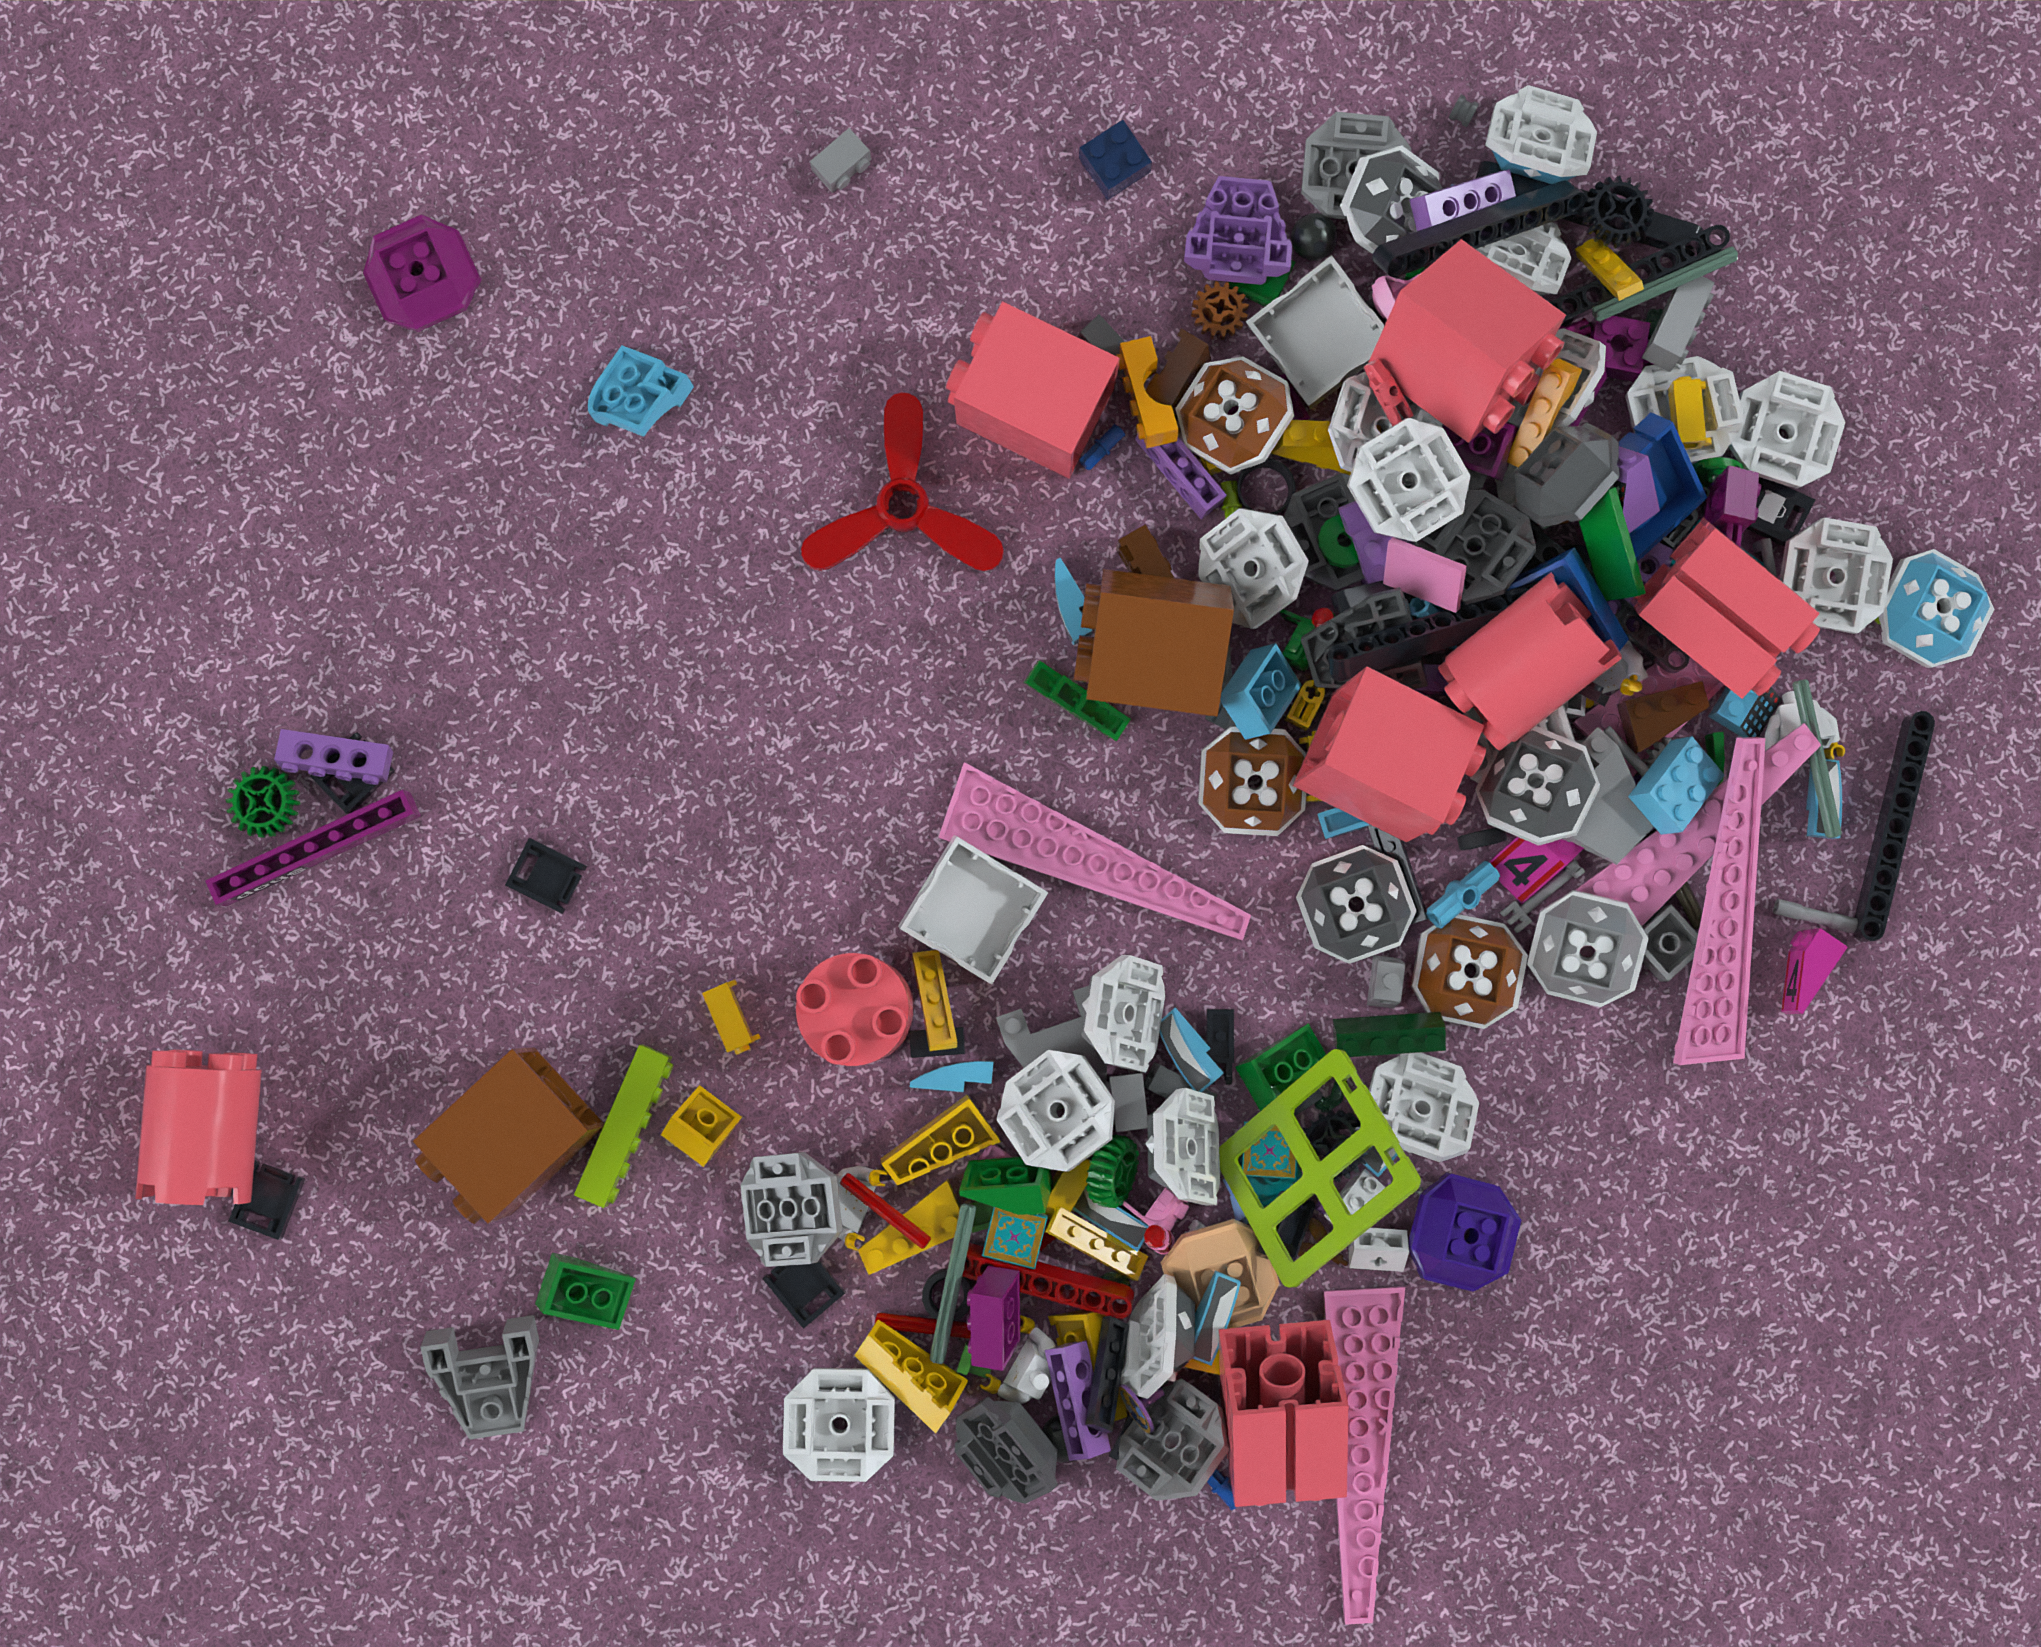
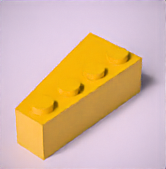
M965 1095L883 1156L881 1164L898 1186L940 1166L948 1165L966 1155L974 1154L985 1147L1000 1143L1001 1140L970 1097Z
M948 1179L902 1214L931 1237L929 1244L924 1249H921L892 1225H887L859 1247L858 1252L868 1275L954 1238L960 1205Z
M877 1320L854 1355L935 1433H937L950 1415L968 1382L966 1378L944 1363L937 1364L931 1362L929 1353L880 1320Z

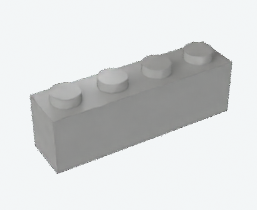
M1701 276L1672 290L1644 351L1643 359L1668 372H1671L1676 364L1681 365L1689 352L1685 349L1686 345L1690 346L1697 334L1694 328L1701 324L1706 314L1702 310L1708 307L1714 296L1710 292L1715 282Z

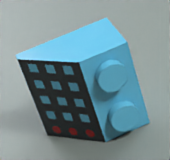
M1726 686L1708 717L1741 737H1759L1782 699L1772 687L1761 696L1750 690L1741 699Z

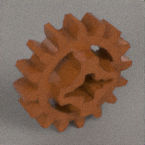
M1215 281L1214 288L1206 284L1204 286L1205 293L1197 292L1196 297L1198 300H1193L1192 307L1196 309L1192 310L1191 317L1197 318L1194 323L1195 327H1203L1202 335L1209 331L1211 332V339H1214L1215 335L1219 334L1221 340H1224L1226 333L1233 337L1235 336V328L1238 330L1243 328L1241 321L1247 320L1248 314L1244 312L1248 310L1249 306L1246 303H1242L1245 299V294L1237 295L1239 287L1236 286L1231 290L1229 289V282H1226L1224 287H1220L1219 282ZM1214 295H1219L1214 299H1208ZM1228 298L1234 302L1235 306L1230 303ZM1218 307L1223 308L1222 314L1216 313ZM1204 315H1207L1212 323H1209ZM1226 321L1231 322V323L1228 324V325L1220 326L1221 324L1225 323Z

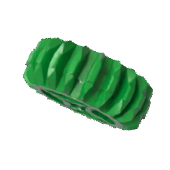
M262 766L260 771L258 768L252 767L250 774L245 771L241 772L243 780L241 781L236 778L233 780L234 784L237 785L236 789H227L229 793L233 794V798L225 800L226 803L233 804V807L226 810L228 814H235L231 822L234 824L239 823L238 829L240 831L247 830V835L254 836L257 833L259 838H265L266 833L270 837L276 836V829L279 832H285L283 823L292 825L293 821L289 816L299 815L297 811L293 810V806H299L301 803L298 800H293V797L298 796L300 793L298 790H290L296 783L292 780L287 781L288 774L284 772L279 774V769L274 767L269 770V767ZM261 781H272L269 787L265 786L261 791L252 788V786ZM281 793L282 803L281 807L279 808V806L276 803V799L278 795ZM246 796L249 798V801H250V804H249V807H248L247 810H245V797H246ZM257 796L263 797L266 805L270 808L262 806V802ZM264 813L275 816L265 823L254 822L257 817L261 818Z
M1115 1134L1112 1135L1111 1141L1093 1153L1090 1167L1087 1170L1088 1178L1086 1183H1088L1086 1189L1089 1199L1098 1206L1117 1208L1124 1203V1199L1126 1200L1129 1192L1132 1191V1185L1136 1181L1135 1176L1138 1172L1137 1165L1139 1164L1137 1159L1139 1152L1137 1144L1133 1140L1128 1139L1126 1136Z

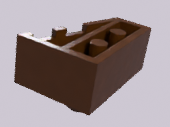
M1182 328L1177 335L1181 339L1174 352L1172 353L1168 350L1164 357L1168 360L1167 364L1160 374L1155 373L1145 390L1154 401L1172 406L1176 420L1178 419L1177 405L1204 363L1212 362L1208 344Z
M1146 524L1118 539L1116 551L1129 573L1174 578L1169 561L1161 554L1158 543Z
M1703 681L1626 700L1617 704L1627 744L1636 754L1642 752L1710 707Z

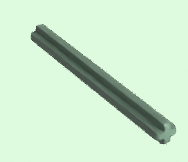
M1732 246L1644 284L1643 290L1619 301L1615 297L1592 308V315L1598 322L1737 261L1738 252Z
M1806 679L1793 682L1792 685L1801 724H1806L1821 744L1809 757V763L1825 836L1827 838H1834L1840 836L1842 832L1809 681Z
M970 1204L961 1205L929 1358L931 1362L942 1364L945 1361L976 1212V1207Z

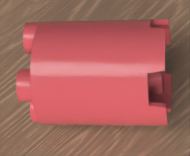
M1551 572L1445 657L1446 661L1438 666L1440 673L1449 683L1444 687L1449 698L1463 713L1474 707L1477 714L1484 721L1481 723L1484 725L1483 734L1499 751L1512 741L1516 742L1622 659L1621 653L1614 642L1610 639L1603 643L1586 621L1591 615L1589 609L1564 582L1557 585L1554 579L1555 576Z
M845 953L826 959L807 975L796 993V1018L804 1040L815 1053L832 1064L859 1066L879 1061L891 1055L903 1044L912 1026L915 1006L907 981L894 967L871 955Z
M152 1051L151 1064L146 1065L135 1199L155 1195L156 1203L203 1205L205 1196L230 1197L233 1188L234 1204L251 1202L262 1072L261 1069H256L258 1054L209 1053L208 1066L202 1065L203 1051Z

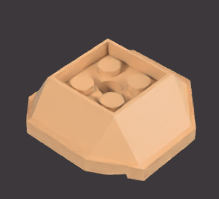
M1235 1219L1181 1234L1168 1255L1166 1254L1160 1262L1163 1273L1175 1277L1176 1284L1195 1302V1312L1215 1271L1240 1280L1239 1292L1227 1329L1238 1328L1263 1320L1279 1286L1277 1273L1267 1255L1258 1252L1260 1242L1252 1227Z

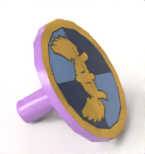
M1121 1384L1119 1396L1125 1408L1142 1430L1146 1433H1151L1154 1430V1426L1146 1409L1164 1396V1391L1160 1387L1148 1399L1142 1397L1138 1399L1129 1387Z

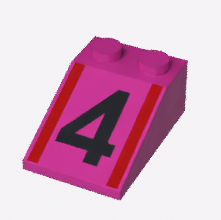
M1514 836L1489 862L1497 869L1500 875L1498 881L1520 904H1523L1571 862L1584 848L1563 839L1538 846Z
M1821 928L1803 930L1802 932L1798 931L1790 942L1793 946L1788 952L1781 1011L1785 1014L1804 1013L1847 949L1846 945Z

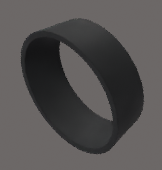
M1267 458L1263 463L1242 470L1238 478L1237 490L1240 501L1245 509L1254 510L1245 503L1241 496L1243 480L1250 472L1259 468H1270L1279 472L1287 483L1288 496L1285 504L1278 511L1270 513L1276 515L1288 507L1292 494L1295 493V480L1287 466L1275 459Z

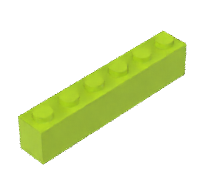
M644 1044L638 1046L574 1196L602 1208L607 1207L609 1203L614 1204L620 1189L616 1188L619 1179L626 1177L631 1165L627 1163L631 1153L635 1154L641 1143V1139L638 1138L642 1128H647L651 1120L652 1114L649 1113L652 1103L657 1104L662 1095L663 1089L659 1088L663 1078L668 1079L674 1066V1064L670 1063L672 1056Z

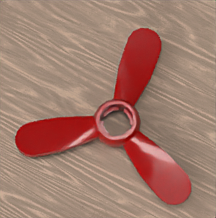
M901 392L894 394L886 402L883 423L884 448L891 481L881 488L875 506L842 517L810 534L804 540L801 547V554L805 564L814 570H828L858 553L888 528L897 532H908L918 528L942 550L964 564L984 572L995 569L1001 563L1004 555L1002 542L995 534L966 518L929 505L926 491L916 482L923 440L922 405L914 395ZM906 491L919 498L917 499L916 511L911 518L901 519L893 514H888L889 500L894 492Z

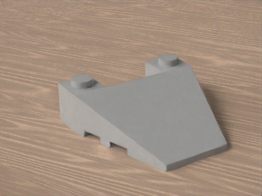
M1597 727L1581 745L1586 746L1600 783V789L1577 835L1562 839L1573 842L1585 848L1586 851L1617 865L1654 826L1628 797L1636 784L1619 746Z
M1089 986L1072 991L1081 1017L1030 1034L1022 1009L996 1017L1004 1043L1023 1068L1047 1050H1054L1085 1056L1101 1081L1107 1082V1064L1104 1063L1097 1050L1081 1036L1085 1015L1082 1003L1087 999ZM1059 1104L1056 1111L1064 1108L1063 1104Z
M534 1315L507 1319L502 1333L504 1345L465 1351L458 1350L453 1327L426 1331L420 1346L426 1372L437 1383L443 1399L446 1398L453 1408L452 1413L469 1439L524 1431L539 1344V1335Z

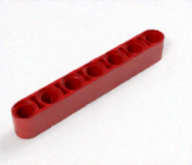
M969 1243L966 1256L968 1261L965 1262L962 1277L977 1280L987 1268L984 1264L990 1263L994 1267L1019 1271L1021 1274L1019 1276L1021 1293L1112 1316L1117 1319L1126 1318L1132 1311L1135 1294L1127 1285L1037 1261L1035 1269L983 1257L984 1246ZM1036 1278H1044L1047 1280V1282H1039ZM1063 1285H1070V1286H1072L1074 1289H1073V1290L1065 1289V1288L1063 1287ZM1089 1292H1096L1100 1296L1093 1297L1089 1294ZM1116 1299L1125 1300L1126 1304L1117 1303Z

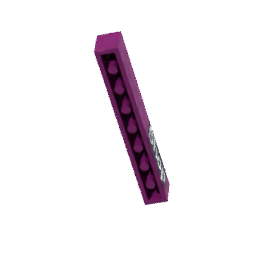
M402 789L207 879L205 882L215 905L227 907L421 817L411 792Z

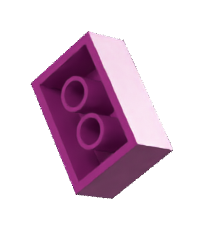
M988 1266L982 1276L978 1277L976 1285L973 1289L969 1290L967 1295V1305L970 1306L967 1328L971 1330L968 1353L971 1354V1366L1003 1371L1020 1343L1019 1271Z

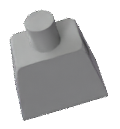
M1373 955L1367 1005L1394 1009L1400 1003L1405 972V963L1400 958Z

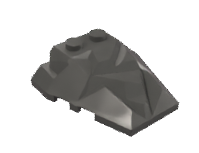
M1400 587L1370 595L1301 637L1315 687L1339 688L1350 680L1339 681L1330 676L1328 651L1332 646L1413 621L1408 600L1405 599ZM1423 656L1376 670L1413 690L1428 686Z

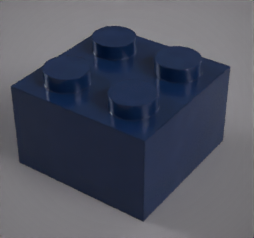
M1124 120L1119 121L1079 147V160L1107 201L1151 173V159Z

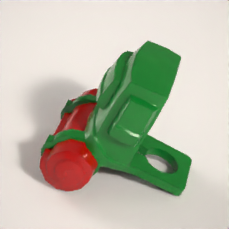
M1328 608L1316 610L1312 619L1301 617L1285 609L1279 611L1283 619L1298 625L1283 652V656L1290 667L1303 672L1309 667L1301 637L1336 617Z

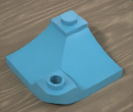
M621 345L590 393L588 412L593 420L599 424L608 426L610 423L644 437L664 413L674 406L681 407L694 386L686 374L666 367L662 360Z

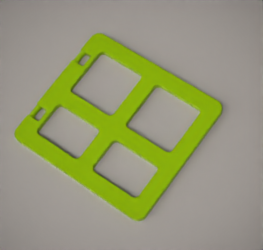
M1339 1049L1331 1050L1219 1147L1220 1171L1279 1279L1288 1288L1299 1286L1418 1190L1421 1183L1417 1170L1401 1148L1399 1140L1368 1088L1358 1076L1357 1070L1345 1051ZM1334 1077L1361 1122V1127L1321 1161L1294 1116V1110L1329 1079ZM1352 1077L1357 1086L1353 1092L1346 1083V1080ZM1277 1125L1300 1165L1303 1176L1264 1208L1242 1170L1238 1158ZM1374 1145L1390 1171L1393 1180L1391 1184L1359 1210L1351 1214L1333 1184V1179ZM1392 1148H1394L1400 1158L1396 1164H1394L1388 1153ZM1316 1194L1333 1224V1230L1294 1262L1279 1237L1276 1226L1312 1195Z

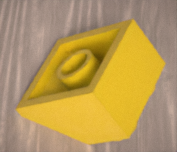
M699 1085L670 1118L661 1136L704 1167L742 1117Z

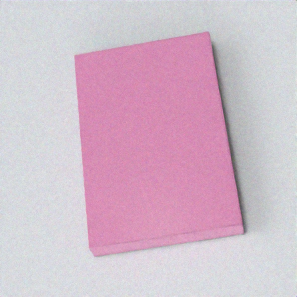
M1392 537L1388 542L1383 584L1393 588L1400 587L1405 593L1456 613L1461 606L1467 566Z

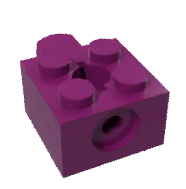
M1611 316L1600 322L1596 321L1595 318L1591 321V333L1588 337L1600 341L1606 346L1605 369L1607 377L1634 382L1641 374L1643 366L1655 365L1642 358L1650 341L1648 339L1649 322Z
M1728 466L1707 487L1710 490V494L1705 500L1703 518L1740 547L1741 537L1745 529L1757 520L1759 509L1756 507L1761 485L1758 483V472Z

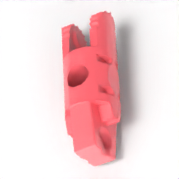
M1374 360L1365 365L1364 369L1370 380L1368 381L1392 427L1402 421L1399 416L1400 414L1405 419L1414 416L1388 368L1386 369L1380 360Z

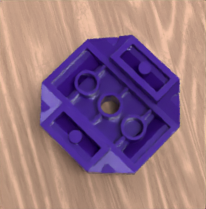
M1446 1172L1439 1178L1440 1180L1420 1193L1408 1241L1409 1253L1417 1267L1420 1278L1474 1292L1509 1273L1522 1220L1500 1186ZM1469 1229V1237L1464 1240V1233Z

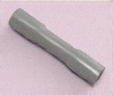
M1777 899L1774 904L1773 913L1776 915L1825 925L1831 929L1851 934L1857 928V918L1804 907L1801 904Z

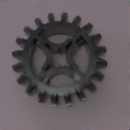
M1621 175L1617 176L1614 181L1609 176L1604 180V183L1601 181L1597 182L1595 189L1591 188L1587 193L1588 197L1585 208L1581 211V215L1586 217L1582 221V225H1590L1587 235L1595 233V242L1603 239L1604 247H1607L1610 242L1613 243L1614 249L1618 248L1621 243L1624 247H1628L1631 241L1637 243L1641 238L1640 235L1644 236L1648 232L1647 227L1653 222V219L1650 217L1654 214L1655 209L1649 207L1653 203V199H1645L1648 190H1639L1641 182L1632 185L1631 177L1623 182ZM1617 195L1623 196L1626 199H1621ZM1599 200L1604 204L1602 207L1605 210V215L1602 218L1598 211ZM1633 206L1637 216L1635 224L1632 222L1633 217L1630 214V209ZM1614 209L1615 211H1621L1622 209H1624L1621 215L1620 213L1618 215L1615 213L1612 216H1610L1613 213ZM1609 225L1616 226L1618 229L1611 228Z
M1340 1109L1336 1113L1333 1110H1328L1327 1116L1318 1113L1319 1120L1310 1119L1312 1126L1310 1128H1303L1317 1156L1323 1155L1326 1157L1349 1138L1340 1134L1339 1129L1350 1130L1352 1136L1360 1129L1361 1122L1352 1113L1348 1112L1346 1114ZM1368 1149L1334 1177V1180L1341 1182L1342 1176L1350 1179V1172L1359 1173L1357 1166L1359 1164H1366L1363 1156L1369 1155L1370 1150Z

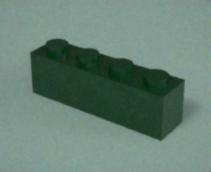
M1441 1012L1333 1019V1041L1335 1049L1345 1051L1349 1057L1446 1051V1026Z

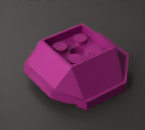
M422 214L373 236L363 275L384 321L416 332H420L466 311L476 288H478L482 280L459 230ZM417 268H424L421 275L413 276Z

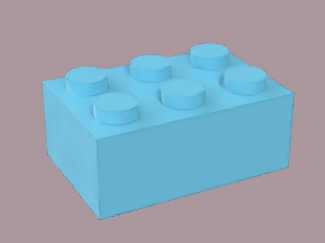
M1274 643L1249 651L1222 691L1220 701L1246 740L1271 734L1302 685L1277 644Z
M1692 736L1670 740L1628 797L1661 835L1683 832L1724 777V773Z

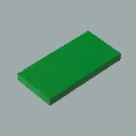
M1616 487L1609 488L1583 519L1579 520L1596 582L1606 601L1636 597L1646 593Z

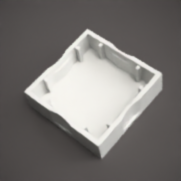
M1332 255L1305 275L1292 290L1273 300L1246 321L1310 409L1340 388L1347 378L1357 375L1364 369L1384 328V324L1375 312L1368 307L1356 291L1354 284Z
M954 835L898 927L932 949H936L956 961L968 971L993 984L1012 953L1018 936L1029 925L1048 892Z

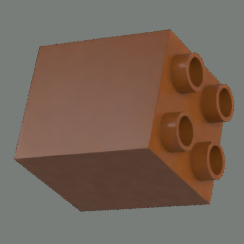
M1103 569L1101 585L1086 583L1081 627L1095 629L1094 637L1079 635L1074 680L1088 682L1086 699L1218 717L1234 613L1231 586Z
M535 1047L514 1048L413 1140V1143L422 1151L415 1158V1162L420 1170L435 1183H439L445 1177L455 1187L459 1194L452 1202L463 1217L473 1224H476L483 1218L489 1224L512 1215L599 1134L605 1123Z

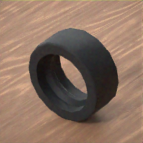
M948 1269L934 1272L927 1279L922 1290V1302L925 1310L934 1319H938L939 1308L932 1300V1290L939 1281L946 1279ZM962 1277L961 1280L964 1299L962 1304L955 1309L953 1321L961 1319L970 1309V1306L967 1305V1295L973 1287L970 1280L966 1277Z

